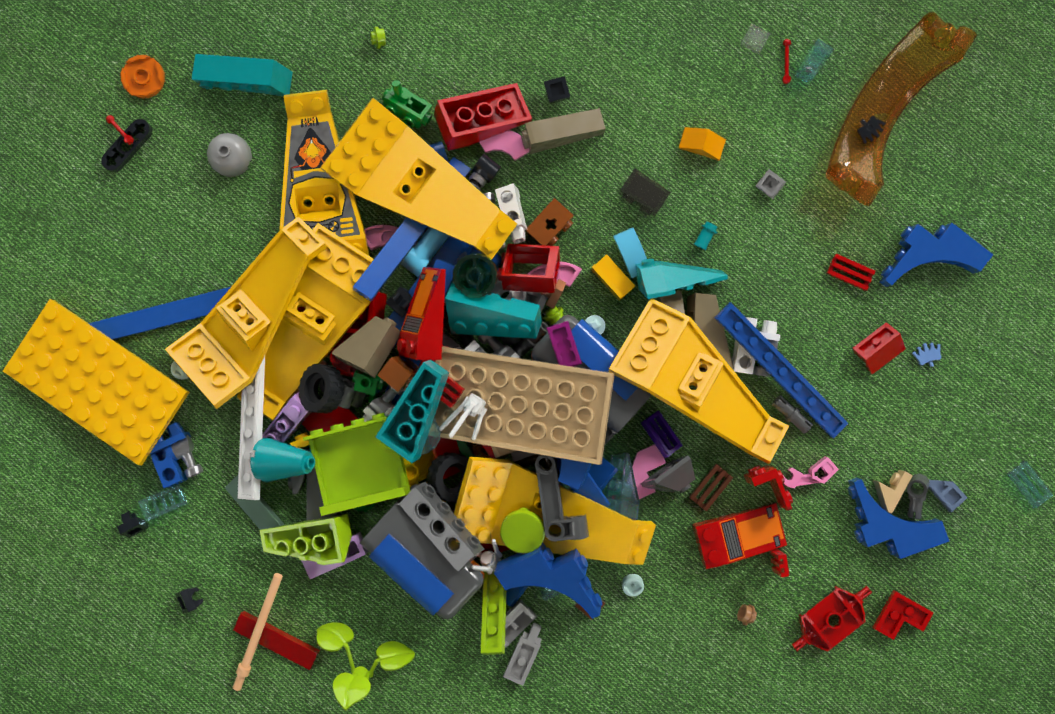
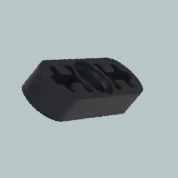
M137 119L130 124L124 132L127 135L133 134L139 140L136 141L134 139L131 150L123 151L122 143L124 142V137L121 135L102 156L101 162L105 169L111 172H118L128 163L152 135L153 129L148 122L143 119ZM138 126L144 127V134L139 133ZM116 150H118L121 154H123V155H125V156H124V157L118 156L119 154L116 153ZM110 158L115 159L117 163L115 166L110 165Z

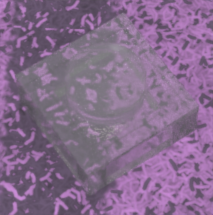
M752 23L740 44L759 54L771 33Z

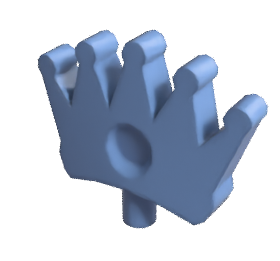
M924 343L922 345L923 350L921 347H917L918 354L912 352L920 366L928 362L929 366L933 367V361L941 359L940 344H937L935 349L933 343L929 344L930 348Z

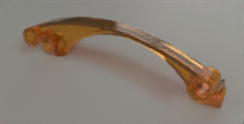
M929 12L923 16L886 56L856 98L836 140L826 171V179L861 204L871 206L884 185L882 173L883 154L890 132L898 117L924 86L964 58L977 34L965 26H960L956 29L951 23H945L935 12ZM874 116L876 119L886 123L885 126L880 125L883 129L882 133L877 131L879 138L872 135L873 142L865 138L867 143L863 144L860 135L857 133V130L864 126L860 123L862 119L868 122L870 117Z

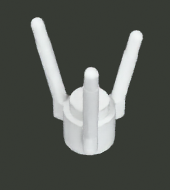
M473 393L469 397L466 396L463 403L439 427V431L448 426L464 409L465 412L453 427L449 437L452 438L468 415L475 417L478 414L472 435V440H476L483 416L487 411L484 407L486 402Z
M492 539L494 552L485 551L480 553L478 557L482 566L472 565L471 568L473 570L487 572L488 574H492L495 571L497 562L501 561L500 558L502 557L495 539Z

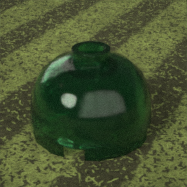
M471 253L462 257L455 265L453 281L455 287L464 293L465 296L480 298L486 296L494 289L498 281V270L490 257L481 253Z

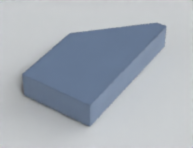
M929 480L930 485L928 489L949 512L954 511L967 499L966 495L953 481Z

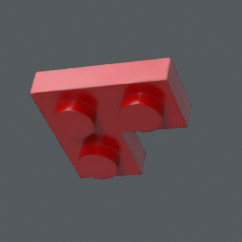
M893 590L872 628L894 640L904 621L924 632L934 612Z

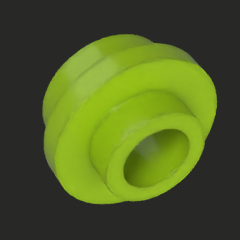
M374 27V30L370 32L371 44L375 45L376 49L386 45L383 28Z
M556 306L554 309L549 308L545 311L546 315L543 319L552 325L564 316L562 313L564 310L562 307L557 308Z

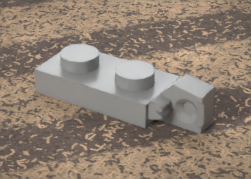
M533 622L529 633L524 631L522 636H520L503 674L504 678L522 686L524 685L541 647L542 639L538 637L541 625Z

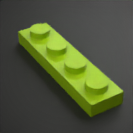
M495 571L492 574L485 572L483 580L481 654L483 655L505 654L507 590L499 582L494 574Z

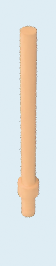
M275 573L244 658L236 670L237 677L233 685V689L236 691L241 690L245 677L249 676L251 661L283 577L279 573Z

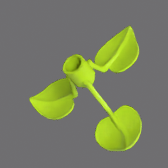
M338 622L327 623L317 629V643L323 650L334 652L340 650L343 646L346 649L352 674L341 673L333 681L335 698L345 711L369 694L371 690L369 678L373 677L377 664L380 663L381 668L385 671L398 670L414 659L415 652L400 642L388 641L377 648L376 655L378 659L374 661L370 671L363 666L355 668L350 648L347 644L354 639L352 629L346 624Z

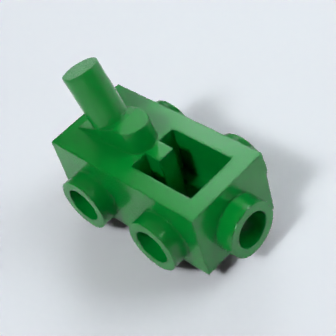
M399 80L393 81L392 88L386 89L382 95L383 106L401 118L409 128L416 127L419 129L422 125L427 126L432 118L430 114L432 105L425 99L411 93L407 88L401 87Z
M356 370L352 382L355 383L353 390L368 394V402L371 403L372 400L377 398L378 393L387 388L388 384L378 376L379 372L373 378Z

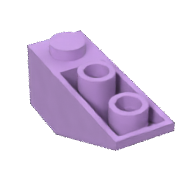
M299 392L292 396L262 434V439L271 438L285 443L312 413L301 404Z
M361 532L352 535L347 556L343 563L320 565L309 560L302 561L309 578L317 577L366 555L368 551L360 544L363 539Z

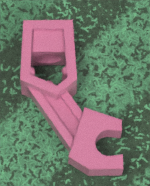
M824 456L808 469V474H803L792 467L787 469L791 472L792 477L789 480L784 477L785 482L783 484L794 489L796 486L824 484L839 469L828 457ZM819 468L825 472L820 478L814 474Z

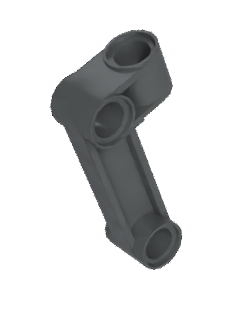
M539 454L535 467L546 537L550 541L555 542L580 540L589 537L586 514L564 516L556 457ZM548 458L551 460L552 466L544 468L540 465V460ZM551 525H558L561 528V532L554 534L550 531L549 527Z

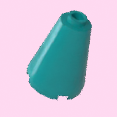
M263 438L255 444L253 450H256L255 456L251 457L250 461L254 477L263 482L309 474L315 467V458L311 452L271 438Z

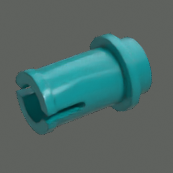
M707 221L705 225L702 224L701 227L703 228L696 242H694L695 246L705 251L713 235L717 234L716 230L718 228Z

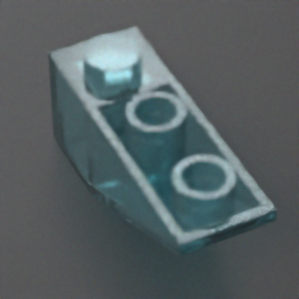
M629 453L611 455L610 463L618 471L607 485L606 498L610 503L607 508L632 520H638L640 501Z

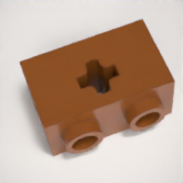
M554 198L527 227L528 230H525V233L538 245L554 246L559 240L557 235L562 230L566 232L573 225L571 220L574 215ZM554 221L556 229L550 228L547 230L546 222L552 223Z
M399 355L391 357L378 376L397 392L406 390L420 367L409 358Z

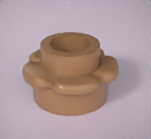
M743 604L739 608L737 619L743 625L747 626L748 623L750 624L755 621L757 612L754 606Z

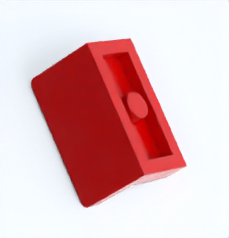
M887 322L853 347L854 353L866 363L871 374H874L906 349L901 334Z

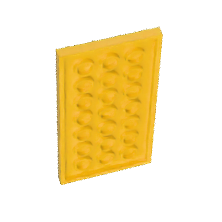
M49 299L3 370L4 373L140 466L143 465L190 393L52 299Z

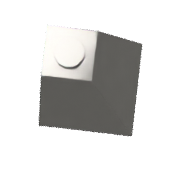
M687 455L673 459L640 484L645 488L669 493L685 492L691 487L690 483L695 480L691 458Z

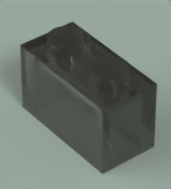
M637 169L633 170L619 192L622 195L621 199L630 205L634 203L639 206V211L648 217L650 215L655 217L671 193Z

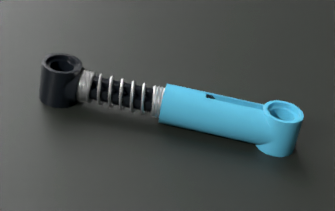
M483 154L473 167V174L469 177V182L481 191L480 188L485 183L489 184L493 180L501 166ZM429 227L415 247L406 255L401 265L419 278L423 267L428 266L449 235Z

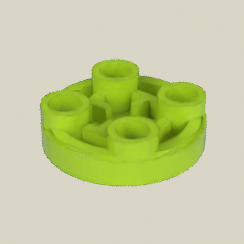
M522 507L509 513L504 518L500 529L501 539L514 552L530 553L538 549L544 541V523L537 514L531 512L528 508Z

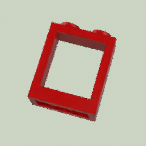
M507 244L506 252L502 253L501 258L503 267L498 270V281H502L503 290L555 293L560 266L559 246ZM514 263L547 264L545 275L512 274Z

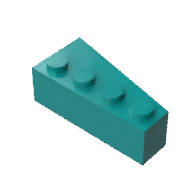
M195 54L192 80L199 83V86L205 89L219 87L227 91L233 89L284 96L290 94L293 72L274 59Z
M451 283L445 297L451 334L537 338L542 323L539 304L515 298L507 300L500 297L499 294L491 293V295L479 293L478 289L469 288L467 290L459 288L458 284Z
M432 360L423 362L375 436L411 463L419 460L449 372Z

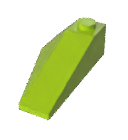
M348 514L259 530L263 552L285 557L291 556L302 561L309 560L320 565L345 562L352 537Z

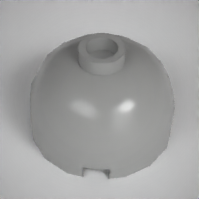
M224 133L219 134L209 143L207 158L213 170L226 177H235L248 169L247 166L252 159L251 148L243 138L235 134Z

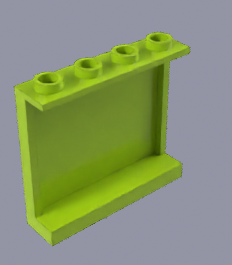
M385 413L372 415V420L366 422L364 418L353 420L351 425L344 427L343 423L330 426L331 431L323 432V429L310 431V436L303 437V441L309 440L311 453L315 458V470L324 506L319 507L321 516L406 496L411 491L403 457L375 437L388 416H385Z

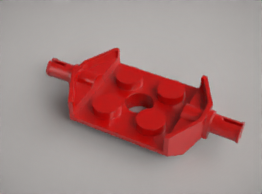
M835 586L833 592L805 614H799L803 635L791 645L797 652L806 644H812L828 652L865 623V612L862 605L864 602L862 600L872 594V591L865 586L858 593L853 594ZM833 614L839 616V622L835 626H831L828 623L829 617Z

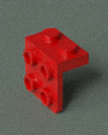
M757 465L748 469L749 473L744 474L748 484L755 487L769 481L779 506L787 511L792 509L791 503H793L790 492L788 490L785 491L782 483L785 480L780 470L777 471L776 468L769 465L763 467Z

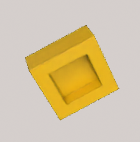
M307 432L295 436L296 441L290 444L300 449L309 446V440L303 441V437L310 435Z

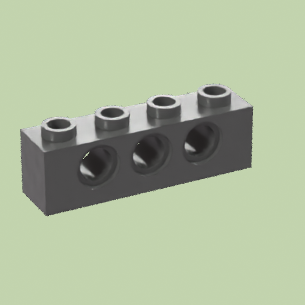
M426 482L415 486L399 503L457 572L468 566L484 550L479 539L468 531L464 522L454 515L449 505L442 501L436 494L435 489Z

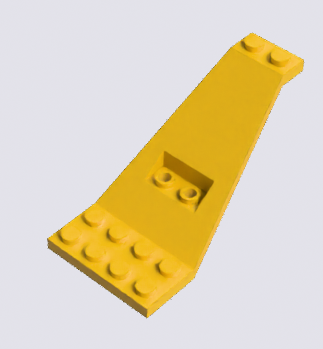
M374 98L369 101L320 167L354 195L472 245L488 259H493L517 226L514 220L501 211L411 128ZM417 167L421 169V174L419 176L415 174V169ZM404 185L408 186L407 193L402 191Z
M319 223L316 224L313 231L326 243L327 248L309 261L265 354L263 415L271 421L276 418L299 389L300 379L304 371L309 366H312V364H320L371 303L354 291L353 286L374 259ZM299 307H304L305 311L299 312L297 309ZM320 318L323 319L324 322L322 324H317L316 320ZM242 390L237 395V399H239L240 401L242 397Z
M653 298L649 300L609 368L610 373H615V376L650 393L767 464H770L789 428V425L769 416L691 317ZM699 368H705L706 372H701ZM689 386H695L696 390H691Z
M469 457L454 515L464 522L468 531L476 536L480 543L492 544V539H495L497 545L506 546L500 535L502 522L509 513L522 507L528 508L543 521L537 473L506 459ZM560 485L564 516L586 514L589 537L580 540L555 542L550 541L545 535L543 543L546 548H550L554 554L563 555L577 549L580 555H584L587 559L620 564H644L656 527L652 521L632 520ZM551 525L549 527L550 531L554 534L561 532V528L558 525Z

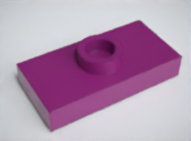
M566 321L547 327L558 364L572 367L582 364L569 322Z

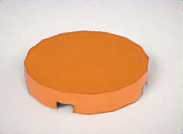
M136 55L129 58L126 62L127 64L121 70V82L124 89L132 96L140 99L151 98L157 95L165 82V72L162 66L154 58L147 55Z

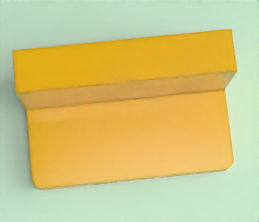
M607 254L590 269L619 301L635 287L632 281Z

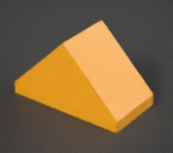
M685 127L679 149L719 161L726 139L710 129Z

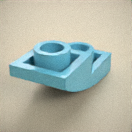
M632 227L613 237L629 276L634 278L637 276L635 264H640L647 257Z

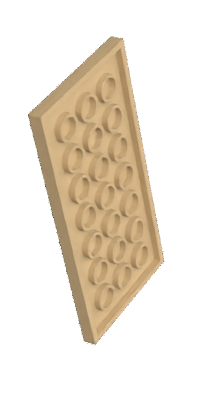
M442 346V360H436L435 363L447 370L449 377L465 388V390L451 408L440 400L428 435L597 465L602 464L615 373ZM448 383L445 384V386L448 387L451 391H453L455 394L457 393L456 389H454ZM443 391V394L445 396H447L451 400L453 399ZM473 393L486 402L484 407L487 411L483 416L476 440H472V435L478 414L475 417L468 415L452 438L449 437L453 427L465 412L464 409L448 426L439 431V427L463 403L466 396L469 397Z

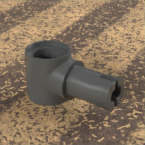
M923 474L913 475L907 486L908 498L910 499L907 516L912 519L914 512L915 519L922 518L923 501L926 500L930 485L928 477ZM913 483H921L924 489H916Z

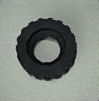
M312 364V366H309L304 371L300 379L299 398L301 399V404L309 412L328 414L338 408L344 395V379L336 367ZM323 378L325 391L320 400L318 397V385Z
M446 452L443 455L437 456L431 462L432 464L428 468L427 484L435 489L436 494L441 500L457 503L469 459L466 458L467 456ZM450 467H457L461 472L460 482L454 488L446 487L443 482L444 473Z

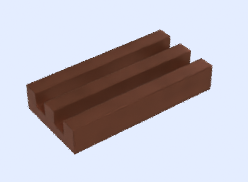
M715 464L689 498L707 511L733 477ZM718 471V476L714 479V481L710 484V486L706 489L702 496L699 499H697L696 496L707 484V482L711 479V477L715 474V472ZM723 476L726 477L725 480L721 483V485L717 488V490L713 493V495L704 505L702 502L711 493V491L715 488V486L719 483Z

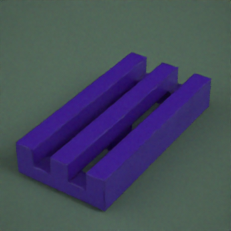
M659 410L641 422V425L664 458L669 457L683 446ZM654 418L657 420L662 429H660ZM667 436H668V438L670 439V441L672 442V444L674 445V447L671 445V443L669 442V440L666 438Z

